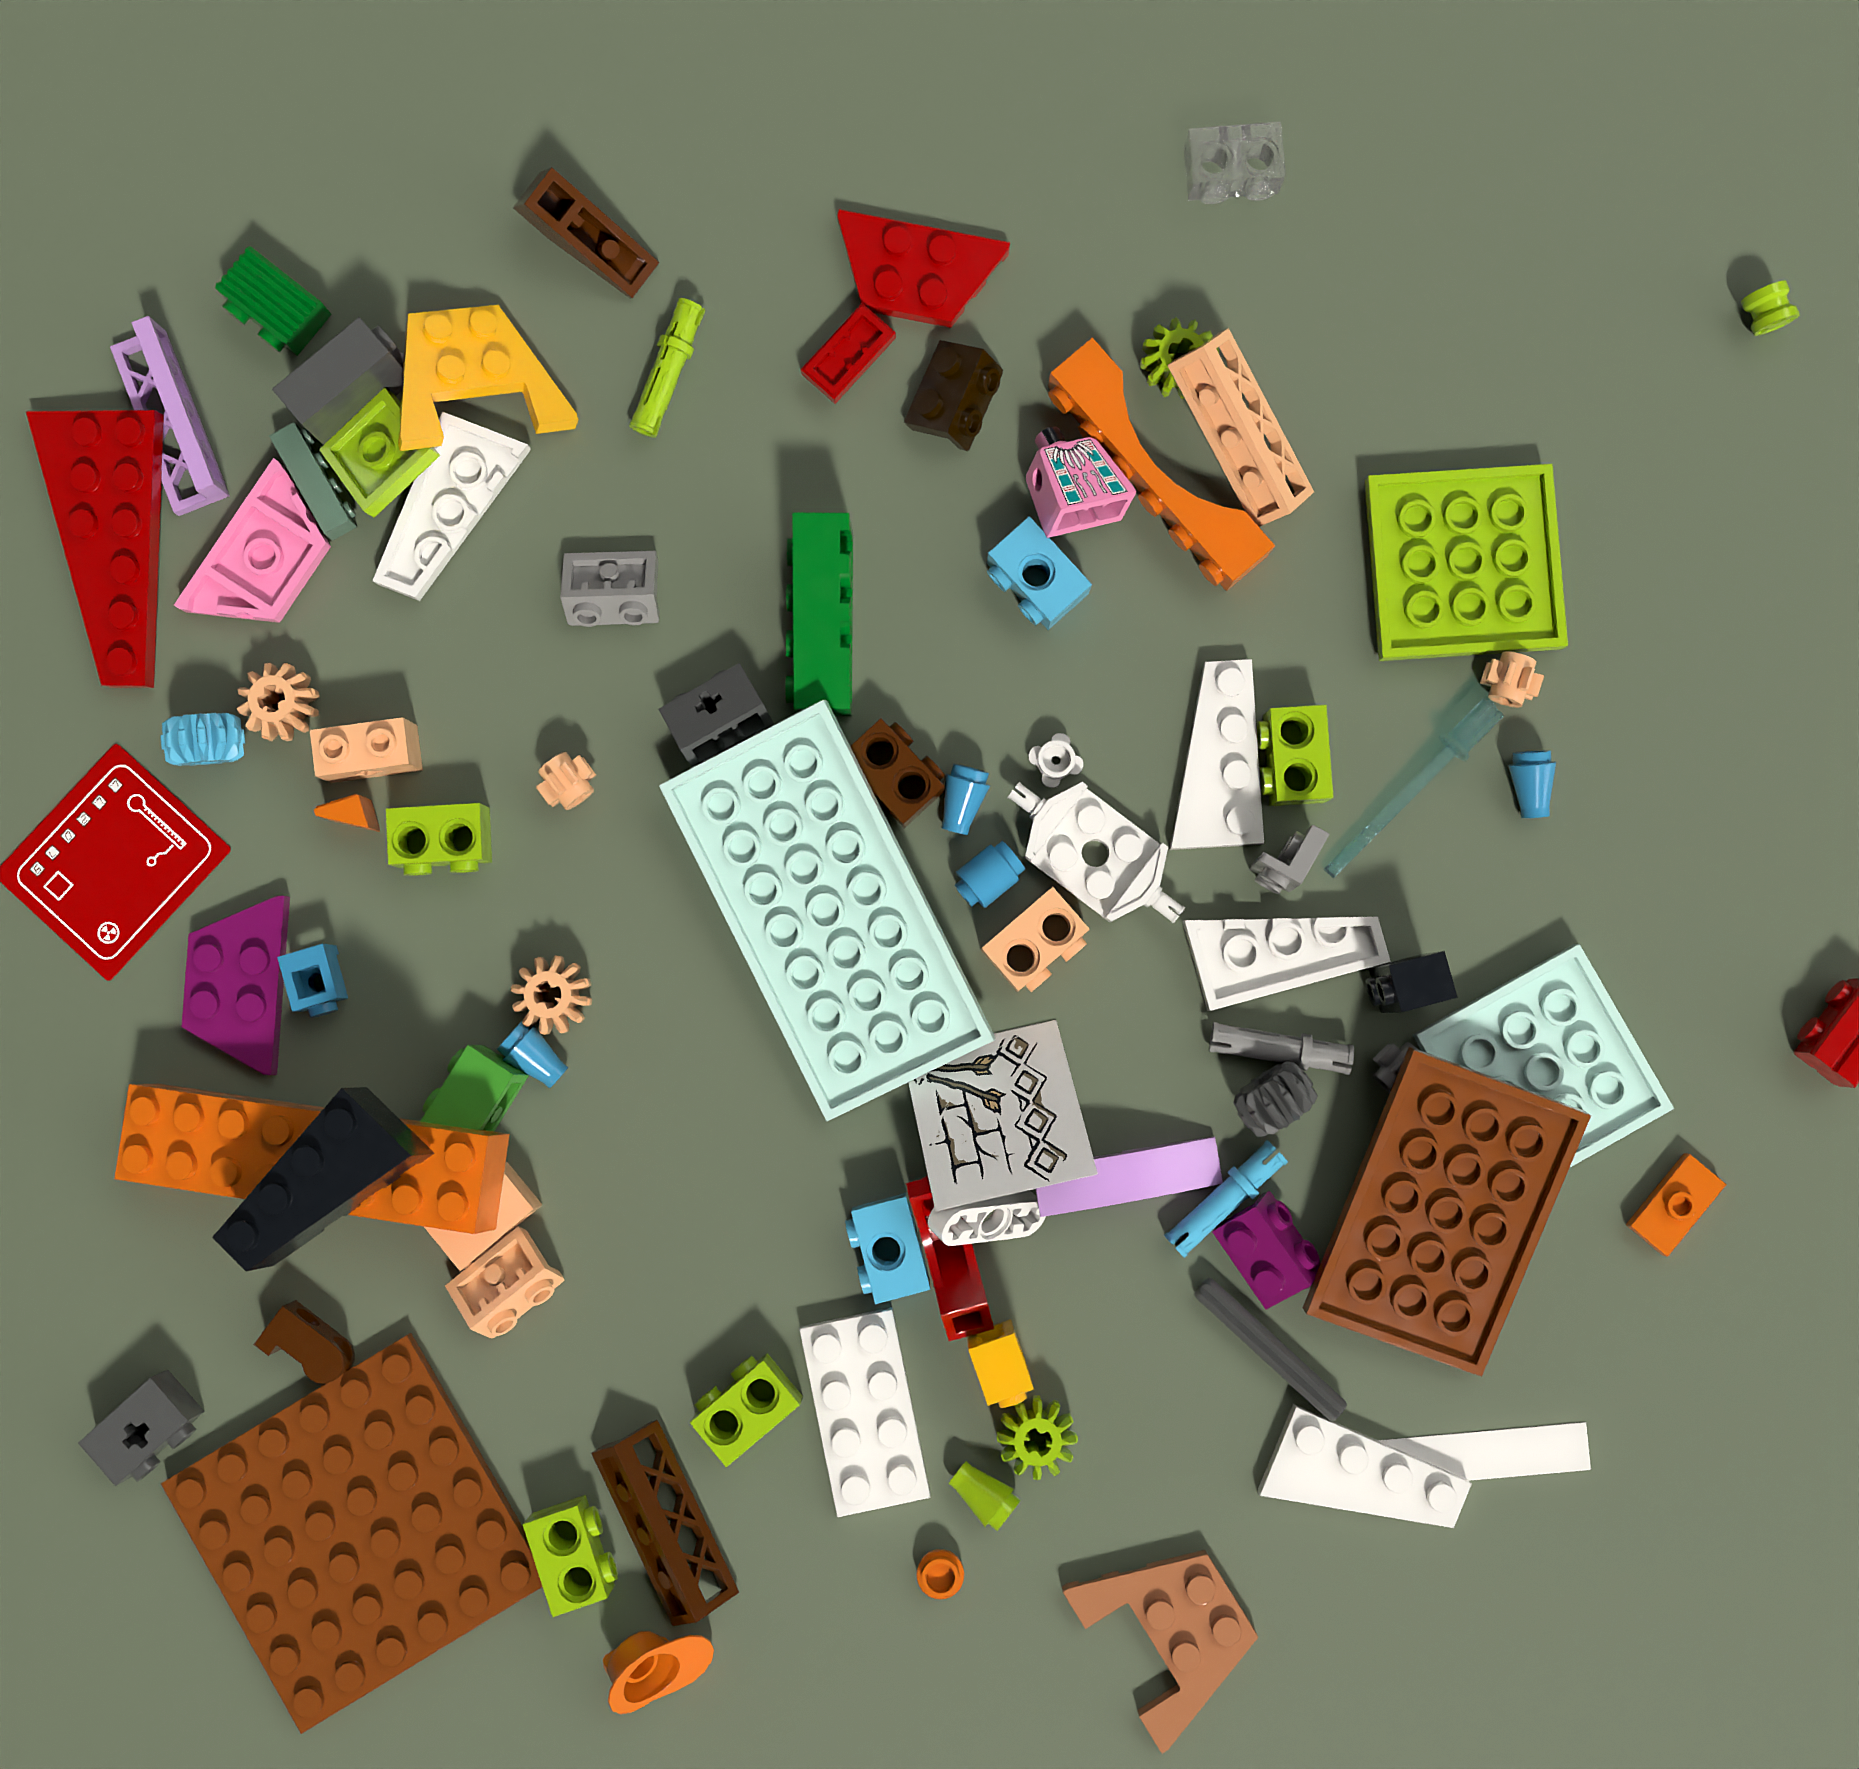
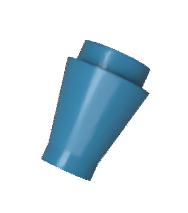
M1551 750L1512 753L1513 764L1508 766L1520 805L1521 818L1550 816L1549 806L1556 768V761L1551 760Z
M953 764L951 774H946L942 829L968 835L970 825L991 786L986 784L988 772Z
M521 1021L498 1046L497 1050L505 1056L502 1061L551 1088L568 1067L558 1058L534 1025L531 1028L523 1025V1021Z

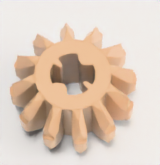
M264 663L263 677L253 671L247 673L248 679L253 685L250 689L246 687L237 689L238 694L247 698L248 701L236 709L239 714L250 716L245 724L248 730L253 732L261 730L262 738L268 741H273L278 735L282 740L291 741L294 737V728L303 733L309 731V726L304 721L306 715L311 717L319 715V711L309 706V703L315 701L320 695L317 690L307 688L311 682V677L304 672L296 674L295 667L288 663H284L279 670L272 663ZM279 694L285 696V700L279 702ZM278 703V710L273 709L272 704Z
M555 955L551 961L550 968L544 957L535 958L534 966L537 974L531 969L522 967L519 970V974L527 981L526 986L513 984L511 987L513 993L524 994V1000L512 1005L513 1010L520 1012L529 1009L530 1011L524 1017L522 1023L526 1027H531L540 1019V1034H550L553 1024H555L556 1029L560 1033L568 1032L569 1023L567 1016L577 1023H581L585 1019L584 1015L576 1009L577 1004L582 1006H590L592 1004V998L579 996V990L591 986L590 979L584 978L574 981V978L580 972L581 966L577 963H572L564 970L565 962L562 956ZM548 984L551 987L561 989V998H555L559 1002L556 1006L553 1003L543 1001V992H549L545 988Z

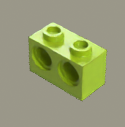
M1327 705L1270 708L1263 715V721L1257 722L1258 748L1265 749L1267 767H1261L1260 787L1262 795H1269V806L1316 804L1331 800L1333 798ZM1291 722L1300 728L1302 732L1300 744H1289L1282 738L1281 726L1283 723ZM1287 768H1296L1303 773L1305 787L1302 791H1294L1286 785L1284 773Z
M481 803L386 808L388 865L403 868L404 875L432 874V866L450 865L451 873L479 871L478 863H492L489 807ZM469 827L473 835L472 843L467 849L457 851L453 843L454 836L459 829ZM422 830L426 837L425 846L420 852L412 854L408 849V838L413 832Z
M768 1353L758 1361L752 1355L730 1373L735 1379L721 1392L714 1386L694 1404L698 1412L695 1413L690 1424L725 1467H728L801 1404L802 1394ZM758 1379L766 1380L774 1387L775 1396L768 1401H759L751 1394L750 1384ZM722 1410L733 1413L737 1418L738 1428L731 1432L720 1430L714 1423V1414Z
M586 1494L533 1512L523 1523V1528L552 1617L607 1599L615 1586L614 1581L618 1579V1572L611 1552L604 1553L599 1537L603 1533L601 1517L596 1506L589 1507ZM568 1521L573 1524L577 1531V1539L565 1540L561 1538L556 1531V1522ZM575 1567L586 1569L592 1577V1584L588 1586L576 1584L571 1578L570 1569Z

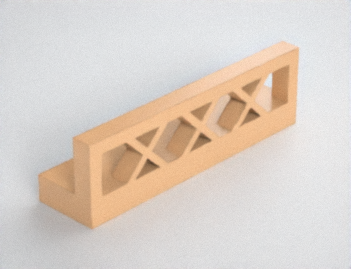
M1229 328L1167 365L1242 507L1259 527L1292 513L1314 493ZM1219 347L1227 361V367H1225L1216 348ZM1242 393L1245 395L1249 403V409L1246 407L1242 399ZM1264 434L1266 435L1270 443L1271 451L1269 450L1264 441ZM1285 475H1287L1295 491L1294 494H1292L1289 486L1285 481Z

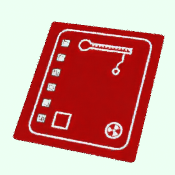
M114 744L0 866V882L105 980L110 981L230 853L231 848L120 745Z

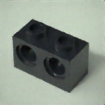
M1445 951L1420 954L1368 968L1371 978L1366 979L1367 993L1372 1005H1379L1381 1013H1401L1458 998Z

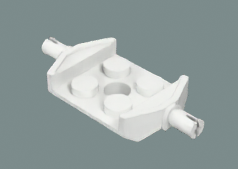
M1021 782L1015 786V789L1012 790L1007 798L1030 813L1029 818L1033 820L1025 858L1108 922H1112L1142 905H1145L1147 908L1150 905L1153 906L1154 909L1169 919L1171 923L1177 920L1178 915L1183 912L1185 907L1162 892L1163 888L1160 887L1168 846L1155 841L1088 790V786L1083 782L1048 800L1044 798L1041 800L1022 785ZM1098 841L1106 847L1108 857L1105 864L1099 867H1092L1085 863L1082 858V848L1087 842Z

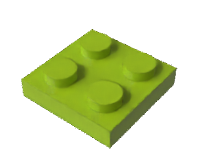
M385 387L319 449L361 509L373 518L441 456L434 447L406 451L399 450L401 402Z

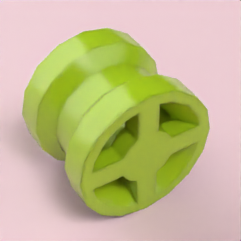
M1786 280L1762 287L1740 301L1744 311L1751 313L1753 318L1751 329L1754 336H1760L1779 329L1800 316L1797 306L1790 304L1787 295L1790 289Z

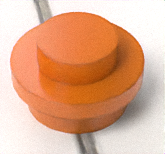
M936 1549L928 1552L920 1560L917 1568V1581L921 1590L934 1599H947L955 1595L960 1590L964 1581V1568L961 1560L954 1553L945 1549Z

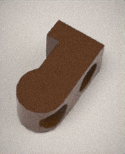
M297 1300L283 1305L253 1344L268 1356L282 1349L301 1363L306 1376L316 1383L326 1384L336 1380L351 1369L355 1360V1352L351 1343Z

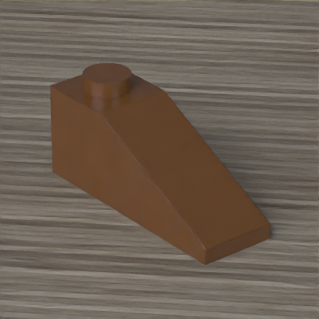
M552 167L541 171L513 207L515 211L550 241L630 299L635 296L660 263Z

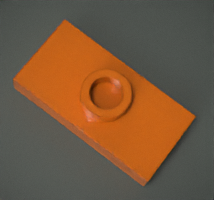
M1684 1153L1625 1225L1661 1255L1668 1257L1727 1184L1691 1154Z

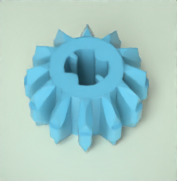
M199 713L174 716L162 723L163 735H160L161 748L165 753V761L172 765L222 764L234 762L244 756V729L241 728V719L233 714Z

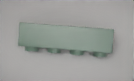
M293 422L269 435L323 533L333 541L355 529L357 525L353 518L356 516V513L348 501L343 502L339 493L343 492L342 488L334 476L330 478L325 469L329 466L320 452L316 453L312 444L315 441L306 428L301 429Z

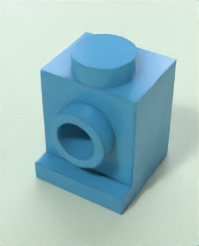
M320 944L277 957L292 1011L304 1012L308 1010L310 1018L319 1017L338 1011L336 1002L348 999L337 959L339 954L337 945ZM319 974L322 975L325 986L320 992L314 987V979Z

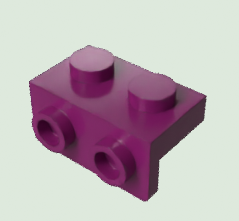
M1271 1191L1263 1193L1253 1205L1222 1221L1212 1230V1233L1265 1310L1310 1287L1315 1280L1316 1273L1321 1264L1318 1252L1311 1242L1303 1239L1293 1224L1290 1211L1283 1202L1276 1200Z

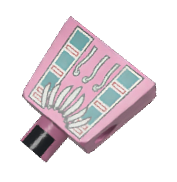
M1056 426L1048 427L1041 431L1035 438V444L1039 450L1036 452L1026 474V483L1046 537L1050 538L1121 521L1137 491L1099 442L1091 437L1066 442L1060 429Z

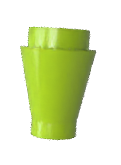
M965 1461L948 1483L959 1493L983 1526L986 1527L989 1524L996 1531L1000 1529L1021 1501L1012 1493L1014 1488L976 1469L967 1461Z

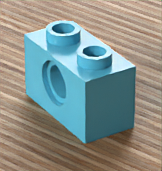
M1030 516L988 552L987 564L991 567L987 570L989 577L1002 591L1005 592L1009 588L1021 600L1018 604L1020 611L1035 626L1041 622L1049 630L1090 592L1092 586L1090 581L1056 544L1046 537L1044 531ZM1037 567L1047 574L1048 581L1042 586H1031L1026 583L1022 574L1029 568Z
M907 1193L853 1207L851 1210L853 1219L846 1220L845 1224L851 1247L856 1248L860 1246L865 1265L857 1267L863 1293H872L875 1304L931 1290V1283ZM891 1237L898 1242L900 1254L894 1260L883 1261L875 1255L873 1245L879 1238Z

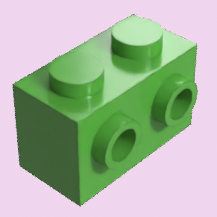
M468 1044L466 1048L460 1049L452 1057L447 1067V1071L450 1074L442 1087L435 1089L426 1099L422 1108L425 1114L420 1122L494 1132L529 1075L502 1061L503 1057L485 1045Z

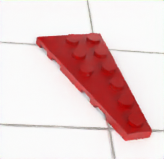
M155 410L26 411L100 683L102 686L110 688H154L164 415Z

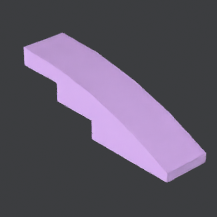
M1208 1137L1096 1156L1093 1158L1098 1172L1097 1175L1040 1187L1035 1190L1039 1215L1044 1217L1185 1192L1222 1184L1223 1181L1215 1137Z

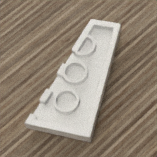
M442 412L439 422L444 439L442 446L434 447L441 456L413 481L373 582L420 601L531 449L528 444Z
M1378 917L1183 921L1207 1011L1391 962Z
M1293 1404L1257 1492L1260 1496L1454 1528L1472 1483L1458 1475Z

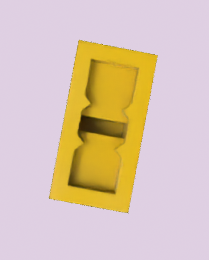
M1011 1319L995 1324L994 1330L967 1337L968 1350L988 1406L997 1402L1000 1408L1016 1405L1027 1399L1025 1392L1034 1390L1030 1372Z

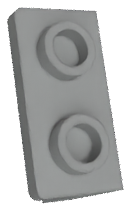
M656 551L564 553L560 598L567 623L571 626L581 625L585 627L611 624L641 625L644 623H658L660 613L656 599L658 579Z
M1312 825L1303 834L1296 831L1293 837L1290 836L1277 859L1263 852L1249 869L1257 874L1255 882L1277 894H1280L1282 889L1291 892L1302 884L1326 842L1329 833Z

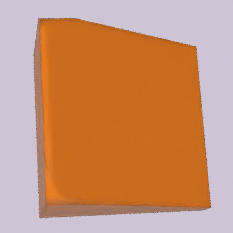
M353 794L321 804L314 809L315 816L368 830L380 831L372 800L359 794Z

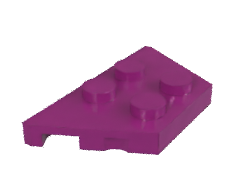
M277 895L188 934L181 1027L263 1075H277L284 980L277 957L286 955L290 897Z

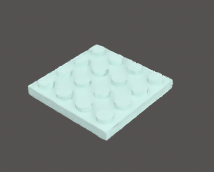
M1580 944L1568 947L1413 1034L1414 1039L1423 1052L1589 1113L1591 1118L1570 1167L1674 1109Z

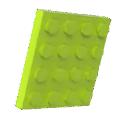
M1553 464L1369 475L1365 479L1379 661L1498 654L1506 651L1561 650L1568 646Z

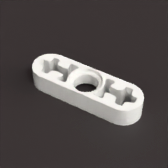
M1030 1190L939 1211H935L934 1207L928 1218V1227L946 1245L956 1246L1026 1237L1034 1233L1042 1225L1046 1216L1040 1217L1037 1197ZM994 1210L990 1218L983 1223L987 1215Z

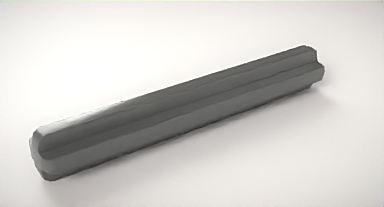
M1207 1278L1198 1286L1194 1293L1195 1297L1330 1421H1334L1343 1413L1347 1406L1346 1401L1212 1278Z

